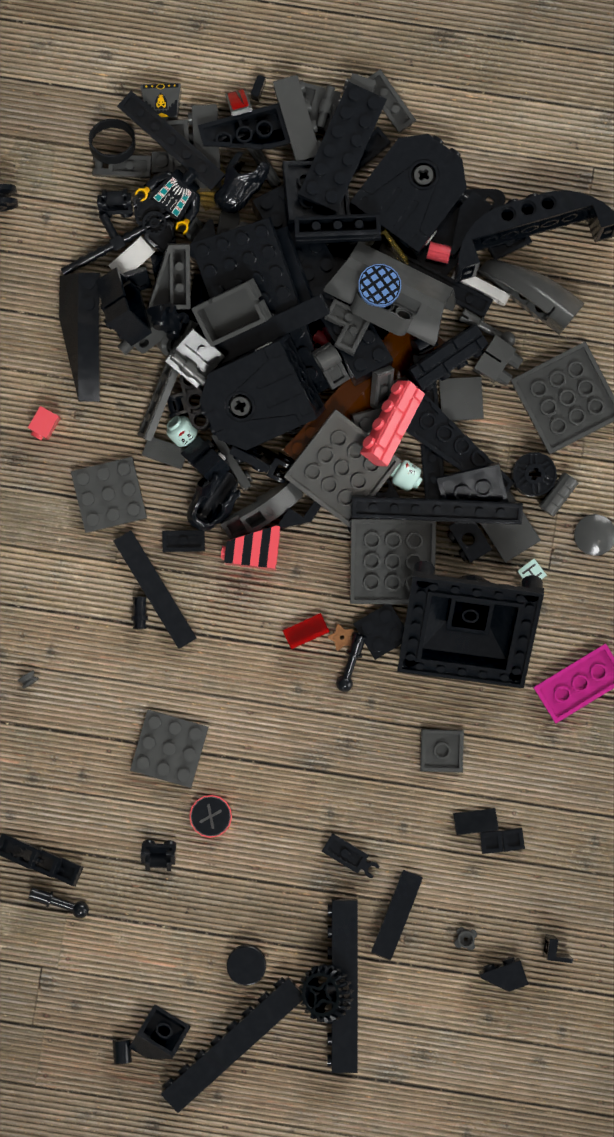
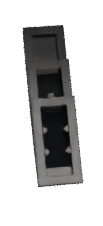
M4 833L0 837V856L76 887L84 868L83 866Z
M406 870L402 871L372 947V954L391 961L423 877Z

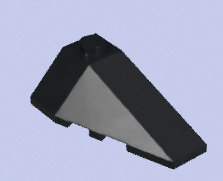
M279 103L198 125L203 146L274 149L291 144Z

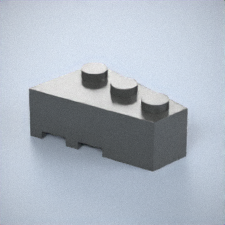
M167 243L147 309L167 303H173L176 309H190V245L188 243Z

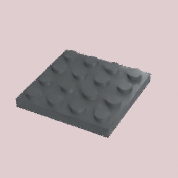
M586 341L510 380L549 455L614 422V395Z
M334 409L294 460L290 468L284 473L283 477L348 527H351V519H357L352 518V496H375L402 460L393 455L388 467L376 466L360 454L363 448V441L369 435Z
M351 519L350 604H408L414 565L419 561H427L433 564L435 568L436 521Z

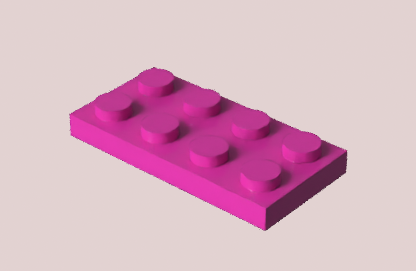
M605 643L533 687L555 724L614 688V656Z

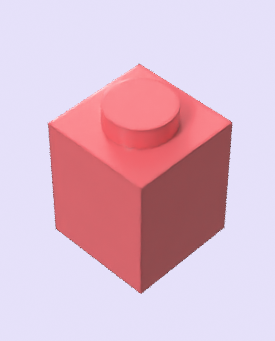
M40 406L28 426L32 431L30 435L41 441L43 437L49 440L61 418Z

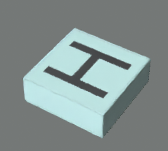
M535 559L517 571L522 579L529 575H535L541 579L547 576Z

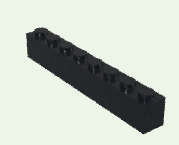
M332 899V904H328V917H332V925H328V938H332V947H328V960H332V965H335V968L342 969L341 974H348L346 981L352 982L349 985V989L354 990L353 993H350V997L354 1000L349 1002L352 1008L346 1010L347 1014L344 1017H341L338 1021L327 1023L332 1024V1033H327V1046H332V1054H327V1067H332V1073H358V900Z
M289 976L286 979L281 977L273 985L275 989L270 993L264 992L257 999L259 1003L254 1008L249 1006L241 1014L243 1018L238 1022L232 1021L225 1028L227 1032L222 1037L218 1034L211 1040V1047L206 1051L204 1049L200 1050L194 1056L195 1061L190 1066L186 1063L179 1069L178 1073L180 1075L174 1080L172 1078L168 1079L162 1085L164 1089L161 1095L177 1113L186 1107L303 1000V998L298 997L302 994V990L298 988Z

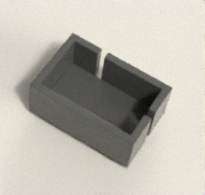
M254 278L192 308L210 347L264 323L272 317L264 299L259 300V297L262 295Z

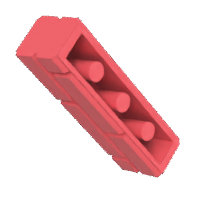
M397 380L392 385L388 400L382 404V411L379 417L374 420L369 436L363 441V448L360 454L376 466L388 467L425 395L411 381Z

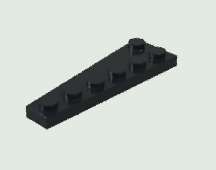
M426 394L424 395L405 433L459 471L494 463ZM501 470L506 492H508L514 482Z

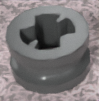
M34 670L18 679V682L23 684V689L39 680L38 677L34 676Z

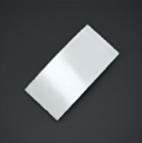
M141 235L108 266L112 270L117 267L122 273L135 270L155 250Z

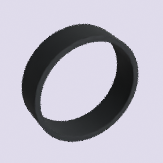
M119 119L102 120L94 125L89 133L90 151L102 163H122L129 159L135 151V133L132 127L125 121ZM108 128L122 129L132 138L130 147L116 155H106L97 151L92 145V141L100 131Z

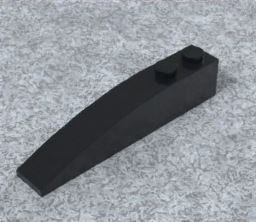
M74 273L60 276L59 320L79 402H100V305L102 302L97 294L98 287L96 280L102 277L100 273Z

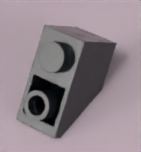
M514 956L503 959V963L497 966L494 963L483 966L482 971H479L481 979L508 992L529 985L520 959H515Z

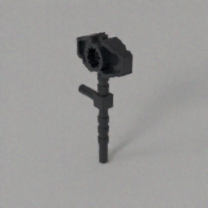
M149 192L146 200L143 202L140 201L144 198V193L139 194L133 198L136 224L139 226L125 232L122 236L121 234L118 235L107 213H104L99 218L111 238L110 242L104 246H99L96 250L88 252L87 255L81 256L78 260L61 268L62 273L68 275L81 267H85L88 263L96 261L97 258L107 255L108 252L121 249L126 246L127 242L133 241L134 238H138L142 234H144V238L153 247L164 254L167 243H176L174 225L169 212L149 197Z

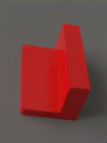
M321 613L282 630L291 650L330 632Z

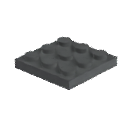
M133 457L71 471L85 533L147 519Z
M148 709L130 771L192 788L209 727Z

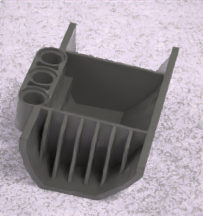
M361 242L355 243L346 251L344 256L347 259L346 262L326 284L323 291L350 304V310L353 314L395 335L403 336L407 332L435 346L438 340L444 308L452 312L455 308L456 298L454 289ZM374 264H384L392 267L401 279V291L398 298L386 307L368 305L358 292V281L362 272Z

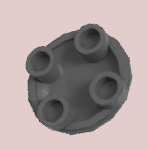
M598 514L587 515L576 525L574 542L585 554L592 556L603 555L610 551L614 545V525L605 516Z

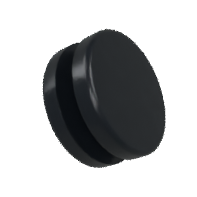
M249 944L240 945L230 953L227 960V972L235 983L243 986L253 985L260 981L265 974L266 958L263 952L256 946Z

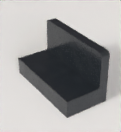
M545 934L543 956L550 961L573 963V958L569 954L557 953L558 939L554 935Z

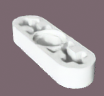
M476 276L460 281L502 306L506 305L510 297L505 291Z

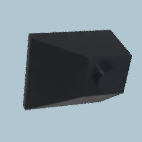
M154 1005L129 1048L147 1059H173L191 1026L159 1006Z

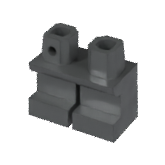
M495 335L473 371L486 377L492 383L498 382L507 386L513 376L503 369L509 364L517 370L524 359L515 353L516 349Z

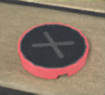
M203 796L191 807V825L201 836L209 838L218 837L230 826L232 820L231 808L219 796Z

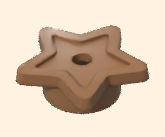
M340 624L336 625L335 633L328 635V639L335 642L336 651H339L344 646L350 647L354 629H344Z

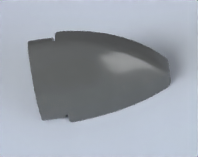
M489 259L478 269L480 275L495 287L508 293L510 299L534 318L540 319L558 335L562 333L585 304L552 279L509 262ZM519 294H521V295H522L523 297H525L527 300L521 299V298L519 297ZM535 305L543 310L544 313L537 312Z

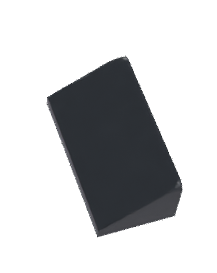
M495 808L453 813L456 835L499 830Z

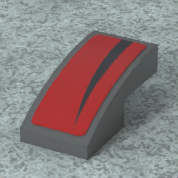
M246 89L225 94L232 116L252 111Z

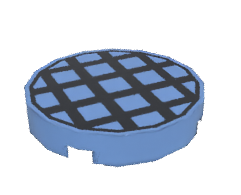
M374 264L367 267L362 272L358 281V292L361 298L371 306H389L398 298L401 291V279L398 273L392 267L384 264Z

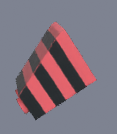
M280 526L269 527L227 541L226 546H222L221 559L224 560L225 565L276 571Z

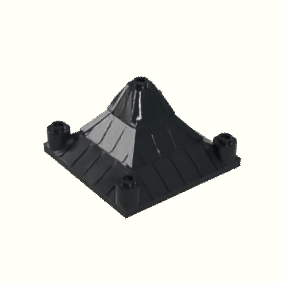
M417 562L413 567L397 672L524 688L544 597L543 581L541 578L535 575L526 576L522 579L521 586L515 587L513 585L491 583L477 575H465L459 578L440 577L434 575L435 568L430 562Z

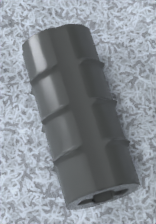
M563 472L538 506L554 517L579 483L573 477Z

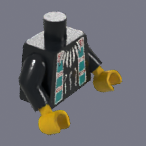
M188 167L184 173L176 169L174 172L164 171L155 174L144 184V188L135 191L134 196L139 191L143 192L144 198L140 201L143 202L146 200L148 192H150L149 197L180 221L176 224V231L181 225L186 227V230L183 232V235H185L189 230L188 224L193 222L200 210V195L198 194L200 187L194 182L199 174L192 167Z

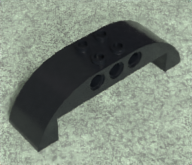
M568 190L552 191L539 195L538 193H533L522 200H509L506 204L485 213L468 230L457 259L454 274L455 282L476 276L480 264L476 251L584 220L588 222L594 242L614 237V211L604 202L593 196Z

